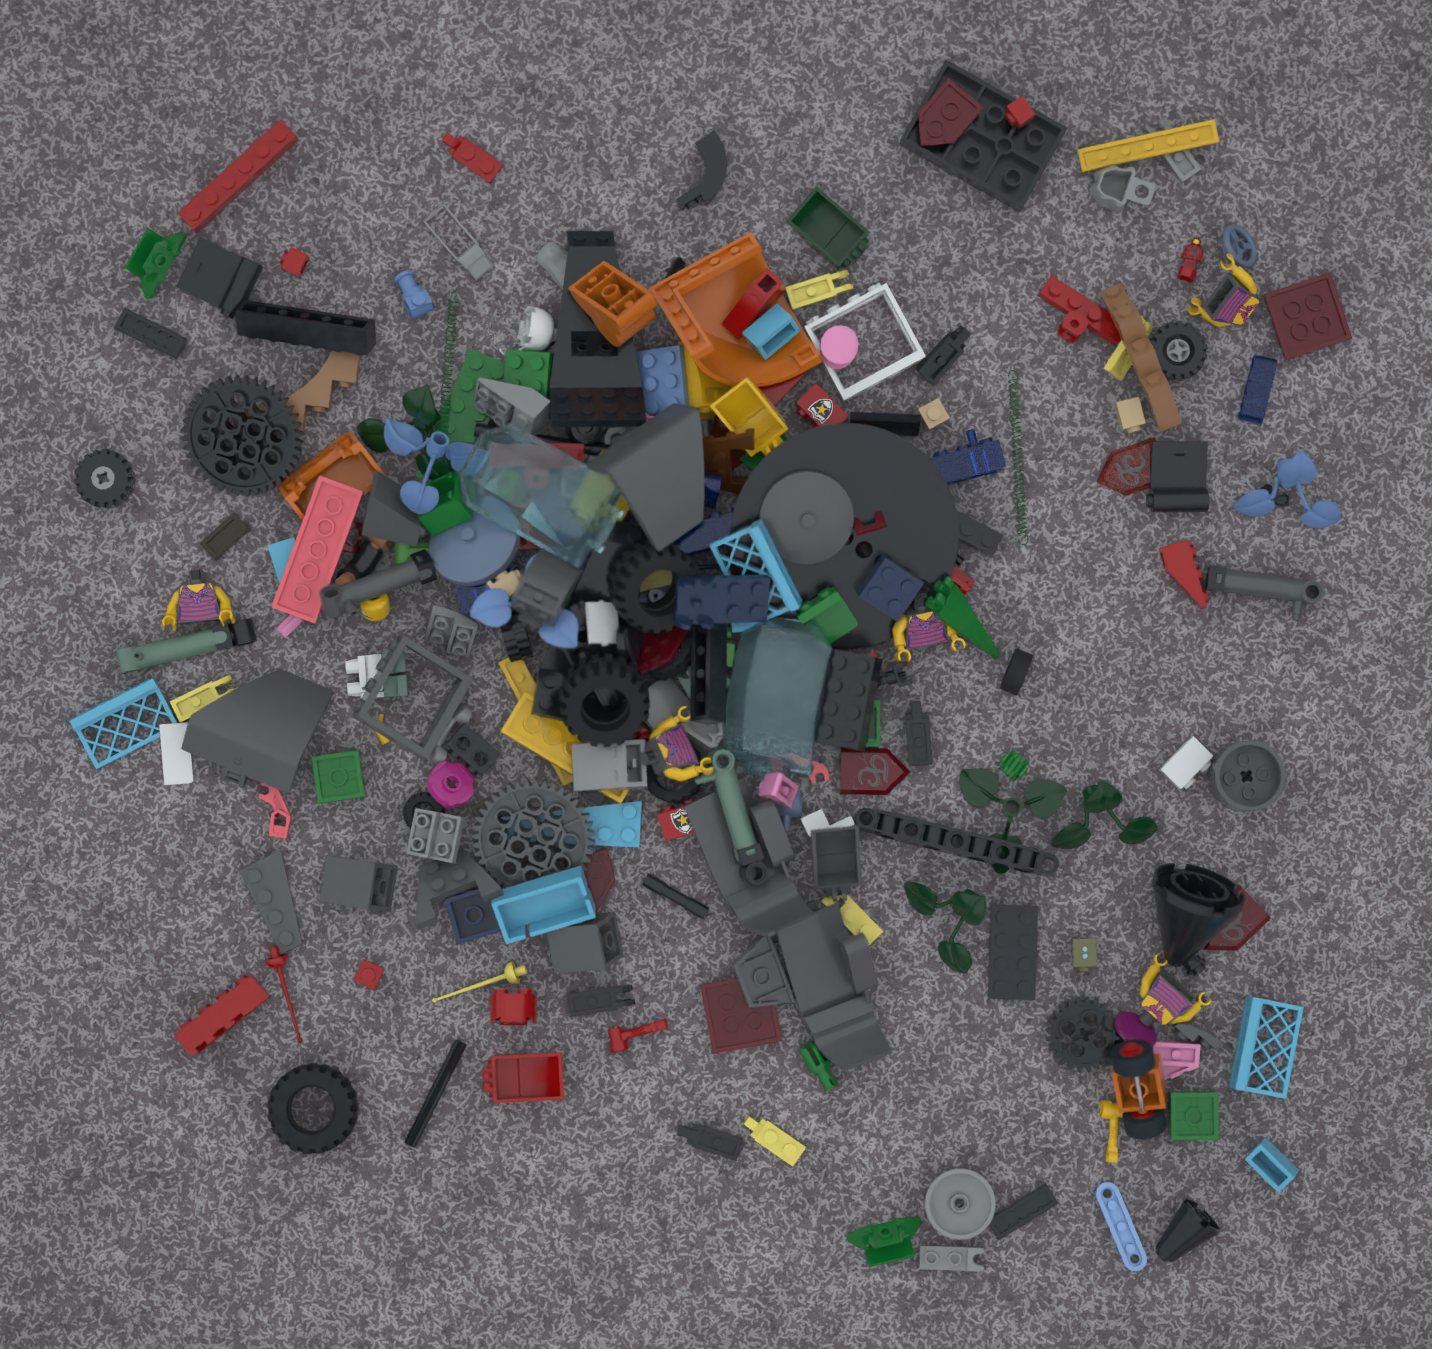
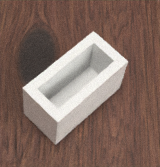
M1192 736L1159 771L1178 790L1183 787L1187 789L1196 780L1193 776L1199 770L1203 773L1212 764L1210 759L1213 755Z

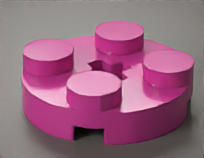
M443 761L430 772L426 787L431 796L444 808L459 807L465 804L473 794V776L463 764ZM446 780L449 782L453 780L455 782V789L448 787Z

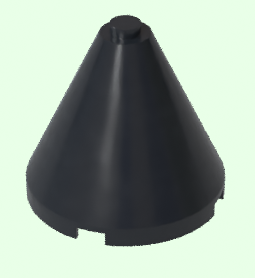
M1167 863L1156 868L1152 879V887L1164 958L1168 961V964L1180 967L1188 963L1242 911L1245 895L1241 892L1239 896L1235 891L1237 885L1214 871L1191 864H1186L1185 869H1174L1175 863Z

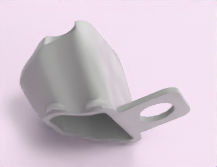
M1108 166L1094 173L1095 181L1090 186L1089 191L1099 206L1118 213L1124 207L1127 199L1145 206L1149 205L1155 191V185L1136 178L1134 167L1124 169L1118 166ZM1144 185L1148 188L1149 194L1146 198L1140 199L1136 196L1135 189L1137 186Z
M689 720L688 722H680L678 724L683 725L691 746L700 752L702 758H707L710 751L717 749L719 742L725 735L724 723L706 725Z

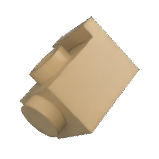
M517 569L510 573L506 570L495 577L497 582L493 584L491 581H488L487 585L490 589L505 590L510 598L515 592L522 576Z

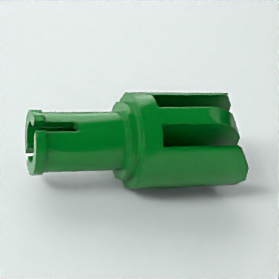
M814 1040L806 1043L805 1047L798 1048L810 1073L817 1074L825 1091L833 1089V1086H838V1082H836L829 1068L831 1061L819 1051L814 1044Z

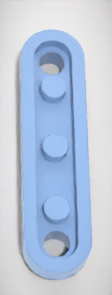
M1102 1182L1096 1188V1199L1124 1265L1131 1271H1139L1147 1263L1146 1253L1118 1187L1112 1182ZM1105 1189L1111 1190V1196L1108 1198L1103 1196ZM1133 1254L1139 1257L1136 1263L1130 1261V1257Z

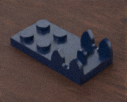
M768 575L677 577L674 622L678 627L690 630L692 624H698L705 629H712L714 623L767 622L770 577Z

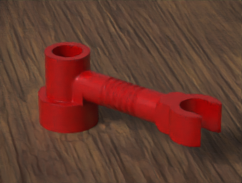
M666 1019L622 1031L621 1027L607 1030L611 1042L609 1044L611 1054L629 1049L627 1039L668 1029Z

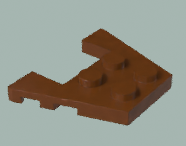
M746 429L745 433L736 434L735 431L726 433V436L714 438L713 435L702 437L704 485L739 495L748 477L732 476L731 449L754 450V429Z

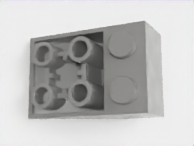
M485 378L477 380L473 406L480 413H485L497 425L505 427L517 439L525 442H531L544 428L550 400L530 387Z
M624 740V744L617 746V743H613L611 747H604V744H598V747L590 746V743L571 745L573 792L642 790L647 787L646 766L640 761V754L645 751V740Z

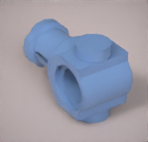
M406 270L398 274L394 281L396 284H399L403 292L401 296L402 302L411 320L420 318L425 313L432 311L433 305L426 289L422 288V286H417L413 278V271Z

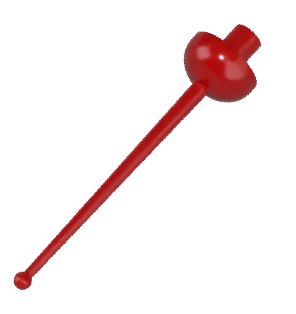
M278 946L268 948L271 957L265 959V963L269 968L277 969L298 1037L297 1041L301 1043L302 1038H300L282 967L288 961L287 953L280 955Z

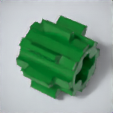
M1014 750L1009 754L1006 752L999 761L1002 763L999 769L1013 780H1016L1018 776L1022 778L1028 770L1026 766L1029 762Z

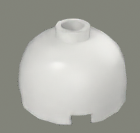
M527 306L523 313L527 315L526 320L520 322L517 345L522 347L518 350L543 352L549 347L551 342H555L557 328H554V321L547 311Z

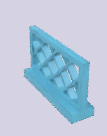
M762 519L753 522L751 526L709 544L724 576L731 575L729 567L733 563L744 567L742 575L745 574L746 569L760 573L759 575H768L772 578L774 584L772 589H769L770 595L768 600V610L771 612L767 613V620L789 610L792 612L800 608L802 599ZM750 534L753 540L751 548L738 544L741 536ZM722 544L732 546L731 556L722 555L718 546ZM736 548L749 553L746 563L733 559ZM752 554L762 558L764 563L761 569L748 564ZM772 595L782 598L785 606L781 608L770 606L769 603ZM752 622L749 623L750 627H752L761 622Z
M154 676L76 715L69 721L96 769L159 738L160 727L155 726L159 713L169 716L172 724L178 723ZM155 692L160 699L158 709L144 705L147 696ZM143 699L142 704L136 703L137 701ZM134 705L140 707L137 720L124 716L127 706ZM162 705L166 712L160 710ZM143 708L156 712L153 725L139 721ZM122 710L121 715L116 714V712ZM111 715L120 718L116 730L103 727L106 717ZM122 719L136 723L132 735L119 732ZM102 720L100 725L94 724ZM138 724L151 728L149 737L145 739L135 737ZM88 726L98 728L96 740L93 741L85 738L82 729ZM154 729L159 730V732L153 734ZM101 730L115 734L111 746L98 742ZM117 735L131 739L128 748L122 750L114 747ZM133 740L139 741L138 743L132 745ZM89 743L94 744L93 749H91ZM96 746L110 749L108 757L104 761L98 762L95 757ZM112 750L118 752L111 756Z
M1246 995L1229 1088L1286 1099L1304 1007ZM1263 1004L1271 1005L1275 1011V1014L1267 1020L1261 1014ZM1288 1009L1296 1010L1295 1020L1287 1024L1281 1014ZM1278 1017L1284 1028L1274 1034L1268 1023ZM1265 1026L1271 1037L1261 1043L1257 1038L1258 1030ZM1287 1031L1291 1036V1041L1283 1047L1277 1037ZM1274 1040L1280 1050L1270 1057L1264 1046ZM1261 1049L1266 1060L1256 1066L1252 1060L1253 1054ZM1283 1054L1287 1060L1286 1066L1278 1070L1272 1060ZM1270 1063L1275 1074L1265 1080L1259 1069ZM1256 1072L1262 1083L1255 1088L1248 1087L1249 1077ZM1276 1077H1279L1282 1082L1281 1093L1273 1092L1268 1085Z

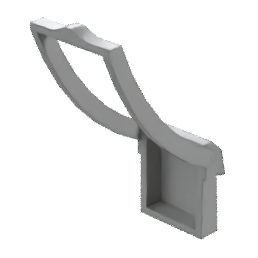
M444 203L438 208L433 209L429 216L423 220L424 224L459 264L468 270L476 281L494 267L486 257L485 252L480 248L479 243ZM443 208L448 211L475 243L458 258L427 223L429 219Z

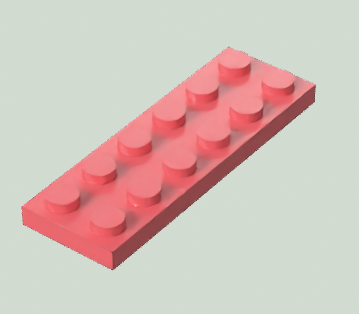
M319 475L272 603V608L316 624L322 609L319 592L323 587L331 584L364 491Z

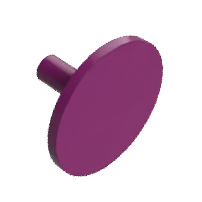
M1121 1012L1115 1018L1114 1025L1122 1038L1121 1042L1140 1039L1149 1042L1152 1047L1155 1045L1157 1037L1151 1025L1149 1027L1144 1025L1139 1019V1015L1132 1012Z

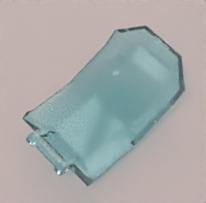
M513 423L482 432L458 474L466 506L579 569L591 549L602 553L603 545L616 521L624 514L623 511L615 507L621 493L608 476L589 470L586 464L574 459Z
M775 616L768 619L767 622H761L743 631L737 648L726 700L723 749L733 754L735 762L745 763V774L782 773L791 781L793 780L794 773L807 776L812 775L814 769L812 762L816 715L827 664L833 650L815 623L806 622L802 624L799 620Z

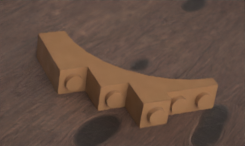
M1121 283L1100 291L1101 298L1132 362L1153 420L1160 433L1182 424L1169 382L1161 370L1156 351L1147 336L1141 315L1135 304L1131 302Z
M331 350L327 361L320 371L304 387L288 396L289 400L286 405H294L295 407L291 413H299L295 421L302 422V425L297 428V430L303 431L302 435L305 432L308 407L311 408V412L325 413V409L331 410L334 383H338L337 387L351 388V385H357L361 355ZM265 404L257 405L260 410H266ZM246 409L244 413H246V417L249 418L251 415L249 414V410Z

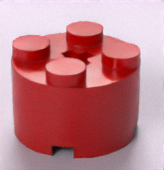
M508 989L494 990V994L490 995V1024L495 1025V1020L500 1021V1025L503 1026L527 1025V1020H532V1024H537V995L532 994V989H518V993H509Z

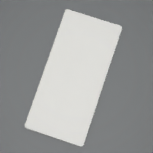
M188 722L159 725L164 785L193 782L191 753L181 749Z

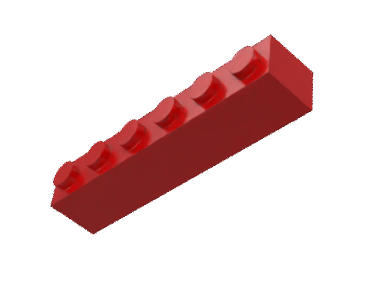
M280 119L178 212L179 216L197 234L299 141L297 136Z

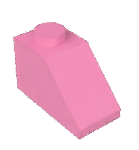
M768 773L759 785L758 796L765 801L771 799L776 805L792 808L798 786L782 773Z

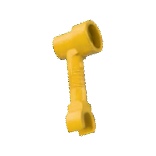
M1101 1100L1100 1118L1110 1119L1105 1160L1108 1163H1117L1119 1118H1123V1113H1119L1117 1103H1112L1111 1100Z

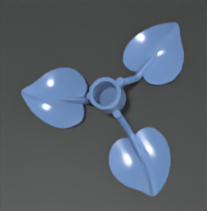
M387 418L385 423L384 439L392 452L401 456H407L412 450L418 452L427 446L426 451L431 457L422 484L417 481H408L402 485L400 490L402 502L412 512L417 514H425L432 511L439 500L437 489L432 486H426L435 459L442 457L445 453V457L451 460V467L455 471L462 474H473L481 468L489 455V451L463 442L448 444L449 438L443 432H434L430 438L427 437L425 442L422 443V434L417 428Z
M1301 449L1291 459H1285L1277 463L1278 477L1274 478L1275 483L1270 495L1265 489L1254 490L1239 498L1232 505L1236 511L1247 516H1264L1275 507V502L1272 499L1276 496L1278 485L1281 484L1286 488L1295 485L1307 510L1301 515V520L1305 525L1311 528H1325L1337 523L1341 519L1340 508L1332 501H1319L1314 503L1312 507L1308 505L1299 483L1307 484L1313 481L1317 475V470L1312 459Z
M552 548L547 550L561 557L557 550ZM536 555L530 558L526 565V570ZM497 588L482 593L471 608V618L489 627L505 625L512 616L510 608L512 602H509L508 593ZM563 609L554 627L542 623L540 629H538L541 638L550 645L560 648H576L578 645V622L575 615L569 610Z

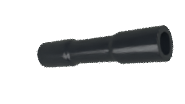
M649 873L642 883V886L668 898L702 920L709 909L708 906L682 894Z

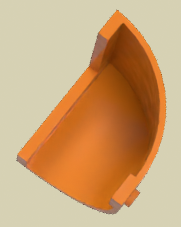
M751 232L649 287L694 362L705 374L716 381L736 386L745 378H749L757 387L793 378L818 365L823 360L801 327L784 295L769 309L778 303L793 317L801 331L767 360H764L749 345L744 336L738 340L722 325L748 287L766 268L769 269L761 253L762 249Z

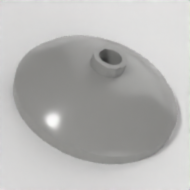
M951 1169L940 1174L931 1183L926 1193L925 1210L930 1223L939 1233L952 1239L963 1240L979 1235L989 1226L995 1213V1195L990 1184L980 1174L969 1169ZM958 1198L964 1201L961 1207L955 1205V1201Z

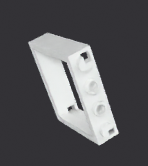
M878 283L867 289L869 292L865 295L860 296L858 293L847 299L848 304L842 307L837 304L827 310V315L821 318L818 315L806 321L807 325L804 326L806 335L820 354L821 344L814 333L816 330L883 295L913 351L912 354L844 389L835 370L822 362L843 403L926 358L887 283L883 285Z

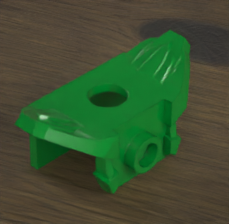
M149 228L144 232L124 267L141 278V288L144 297L148 299L153 298L156 290L165 280L164 276L176 256H179L180 249L187 238L186 233L181 231L163 238Z
M919 1216L895 1218L893 1221L872 1226L868 1224L865 1227L848 1232L846 1236L848 1242L865 1250L870 1268L915 1257L911 1238L915 1235L922 1222Z

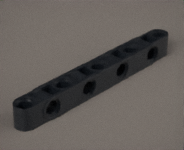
M862 808L856 813L855 823L856 826H859V830L883 838L1045 877L1053 876L1059 867L1058 858L1054 854L1029 846L888 811ZM864 814H868L873 820L869 825H863L860 823L859 818ZM913 825L917 828L918 833L915 836H908L904 831L905 828ZM953 837H960L963 840V845L955 848L951 845L950 840ZM1005 848L1009 856L1006 859H1000L996 856V850ZM1046 859L1053 861L1054 868L1050 871L1043 869L1042 861Z

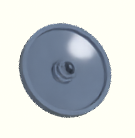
M473 498V518L434 536L431 534L429 553L434 567L446 580L456 585L476 586L491 581L505 571L513 561L520 542L519 526L513 514L502 503L489 498Z

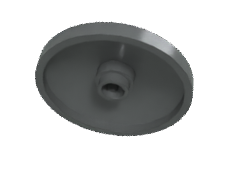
M801 470L781 477L768 489L761 503L759 520L762 519L780 557L797 564H815L831 558L843 548L853 528L854 512L847 492L834 478L818 471Z

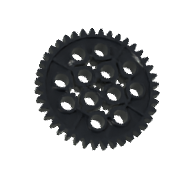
M229 375L225 378V382L219 378L216 384L211 382L208 388L204 387L201 389L202 394L197 393L194 396L196 401L192 400L189 403L191 408L185 411L189 417L183 419V422L187 425L183 426L181 431L187 434L181 439L188 441L183 449L191 451L186 458H194L190 465L199 466L196 474L204 472L202 480L205 481L210 478V486L218 483L219 491L227 487V494H230L235 489L236 496H239L242 490H244L246 496H249L251 490L255 495H258L260 489L266 493L268 486L274 489L277 486L276 482L281 484L284 481L283 477L287 478L290 475L288 470L293 471L296 466L293 463H297L300 459L297 455L302 452V449L297 446L302 445L304 441L297 438L303 434V431L297 430L302 425V422L295 421L299 413H291L295 406L286 405L289 397L281 399L283 391L280 390L275 393L274 384L267 388L266 380L258 384V377H255L250 382L249 375H246L242 381L239 375H236L234 380ZM234 395L241 396L243 404L236 403ZM257 401H261L265 404V411L260 410L257 407ZM246 409L249 410V414L251 415L249 418H247L246 413H244ZM208 410L215 413L216 420H212L207 416ZM229 417L236 418L238 426H233L229 421ZM221 423V430L224 432L219 436V429L216 427ZM251 424H258L261 428V432H255L252 429ZM275 429L283 433L282 439L274 435ZM242 430H243V437H245V439H244L243 441H242V435L239 434ZM203 432L208 433L210 435V442H207L203 439ZM266 435V442L269 444L264 448V443L261 440ZM224 439L231 440L233 442V448L227 447L224 443ZM246 446H253L256 454L249 453ZM270 451L278 455L277 461L269 457ZM236 453L239 454V458L241 459L239 462L236 461V457L234 456ZM219 461H225L228 464V470L222 469ZM241 468H248L251 476L244 475Z

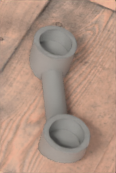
M465 705L457 707L429 756L431 762L438 765L446 759L448 751L442 747V744L456 722L464 725L469 721L472 715L470 708Z

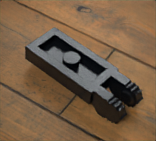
M632 985L615 988L611 986L569 993L567 997L571 1017L634 1005L635 999H625L616 1002L615 993L630 992L633 990Z

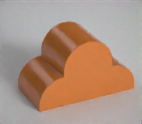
M602 261L568 288L579 306L592 318L602 335L615 347L621 346L656 318L653 309L657 306V302L653 293L606 261Z

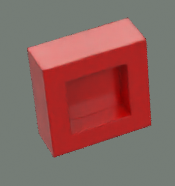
M363 959L353 980L375 990L385 969Z

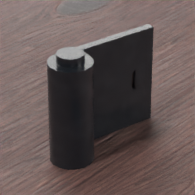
M200 237L176 287L222 309L220 312L222 315L233 319L236 316L235 311L244 300H248L263 266Z
M1152 441L1150 494L1146 495V507L1150 508L1151 512H1208L1209 493L1206 489L1208 442Z

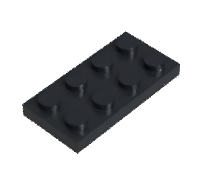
M991 905L988 999L1035 1000L1038 906Z

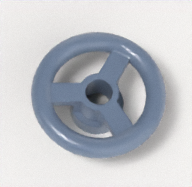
M1231 224L1227 226L1223 233L1224 244L1222 246L1225 257L1227 258L1226 254L1229 253L1233 255L1237 265L1245 268L1252 266L1257 257L1256 246L1252 237L1239 225ZM1235 232H1238L1246 242L1239 239ZM1245 250L1250 251V257L1247 261L1242 259Z

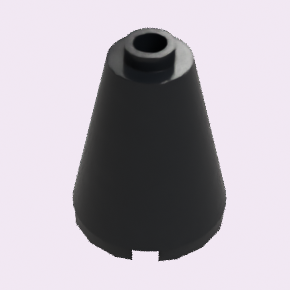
M1186 1198L1156 1244L1158 1249L1156 1254L1164 1262L1167 1260L1174 1262L1220 1233L1218 1230L1219 1226L1205 1209L1202 1211L1196 1208L1199 1204L1191 1198Z

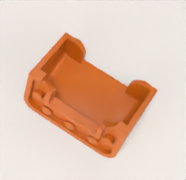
M349 431L341 435L279 484L278 489L303 521L319 475L364 491V497L370 492L374 471L380 472L383 475L385 473L354 433Z

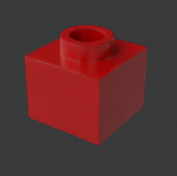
M1023 96L1010 103L1005 109L1007 112L1005 114L1006 119L1012 126L1016 125L1018 129L1034 119L1036 115Z
M291 247L289 252L285 251L280 260L282 264L281 269L300 279L310 257Z

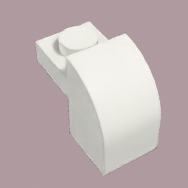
M822 809L800 819L810 838L811 830L848 827L855 824L852 817L849 816L829 825Z

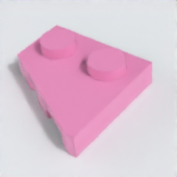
M1157 1040L1153 1046L1154 1054H1160L1165 1080L1180 1076L1185 1071L1189 1072L1199 1068V1042Z

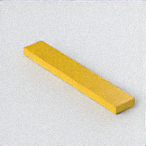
M1213 119L1078 149L1082 172H1087L1220 142L1216 122Z
M508 657L498 662L518 701L524 691L534 697L536 682L524 660L511 663ZM553 765L564 786L573 782L572 775Z

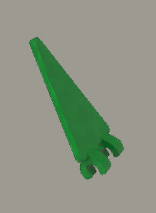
M948 576L945 577L943 582L937 580L933 586L937 594L934 599L932 596H928L925 605L937 612L936 615L939 620L993 658L999 657V651L959 587L954 585L953 580Z

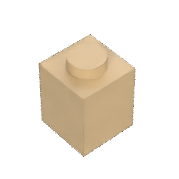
M1139 397L1116 402L1114 406L1121 431L1127 430L1128 434L1141 431V426H1144L1146 422Z
M939 398L917 410L928 432L950 419Z

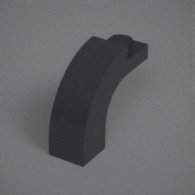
M715 131L695 142V148L705 162L706 173L703 180L696 187L676 199V203L681 210L687 208V210L692 209L699 204L698 199L700 198L705 205L709 204L718 195L724 184L727 172V157L725 148Z

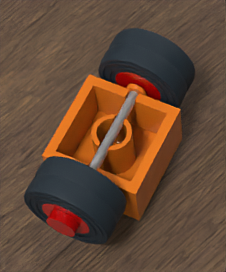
M1133 1039L1121 1042L1111 1050L1112 1078L1119 1113H1123L1124 1128L1129 1137L1139 1140L1151 1139L1162 1134L1167 1126L1164 1111L1166 1109L1167 1089L1160 1054H1154L1152 1045L1145 1040Z

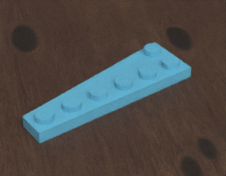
M642 801L585 807L582 813H590L586 821H593V826L588 829L595 830V834L589 837L595 839L594 845L640 848ZM563 810L551 811L557 816L563 814ZM544 813L538 816V821L540 822L546 819ZM516 815L513 825L508 829L509 836L507 841H509L511 835H513V833L516 832L514 826L517 821L518 815ZM511 816L501 817L503 820L511 818ZM521 820V825L524 828L533 827L530 820ZM547 827L543 829V833L547 837L555 835L552 828ZM560 831L558 839L555 843H559L562 831ZM532 835L531 842L536 841V835ZM566 836L564 838L567 844L577 843L573 836Z

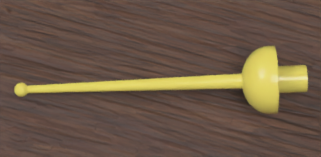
M513 961L509 962L505 966L504 974L444 996L433 998L432 1002L435 1003L438 1000L503 979H507L509 983L514 985L520 984L519 976L528 973L526 966L516 967Z

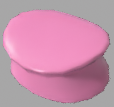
M838 325L829 328L821 339L820 355L823 362L832 369H842L851 364L858 351L857 336L847 326Z

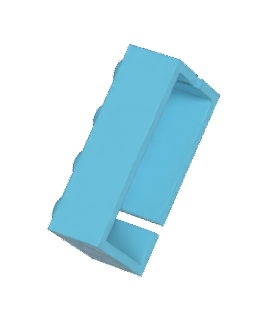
M582 866L502 889L504 895L491 900L506 944L526 939V924H530L529 934L533 937L596 918V905L588 888Z

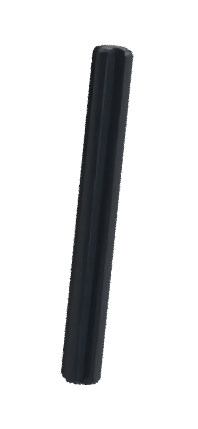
M457 1039L454 1041L405 1139L407 1145L411 1147L417 1146L466 1048L464 1042Z

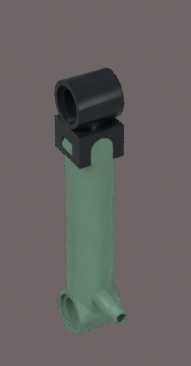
M252 618L235 621L234 624L227 623L225 626L218 625L202 631L116 650L120 673L125 674L205 653L257 642Z
M714 749L707 755V758L712 759V762L707 764L708 768L714 767V771L710 775L702 774L694 779L695 783L698 785L714 780L734 848L732 852L736 865H741L739 870L740 877L745 883L760 885L766 881L768 869L763 863L758 862L764 859L760 843L756 842L734 768V756L728 750ZM719 755L724 757V764L721 767H718L716 764V759ZM756 867L758 873L757 876L754 879H752L750 877V870L751 868Z

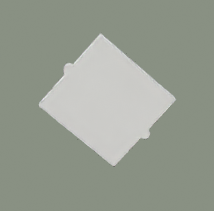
M603 600L586 602L588 643L601 644L602 646L616 644L619 623L618 612L615 610V606L611 602H604Z

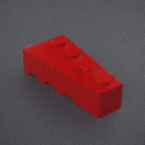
M245 974L235 982L237 986L230 992L228 989L223 991L216 997L218 999L216 1003L212 1006L207 1004L198 1011L200 1014L193 1021L190 1018L180 1026L181 1030L174 1036L191 1057L198 1055L271 997L254 975L247 977Z

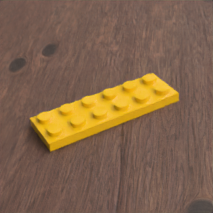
M524 691L500 733L573 776L571 745L584 743L578 740L577 735H571L568 731V726H565L563 721L531 715L534 697ZM629 790L598 792L621 804Z

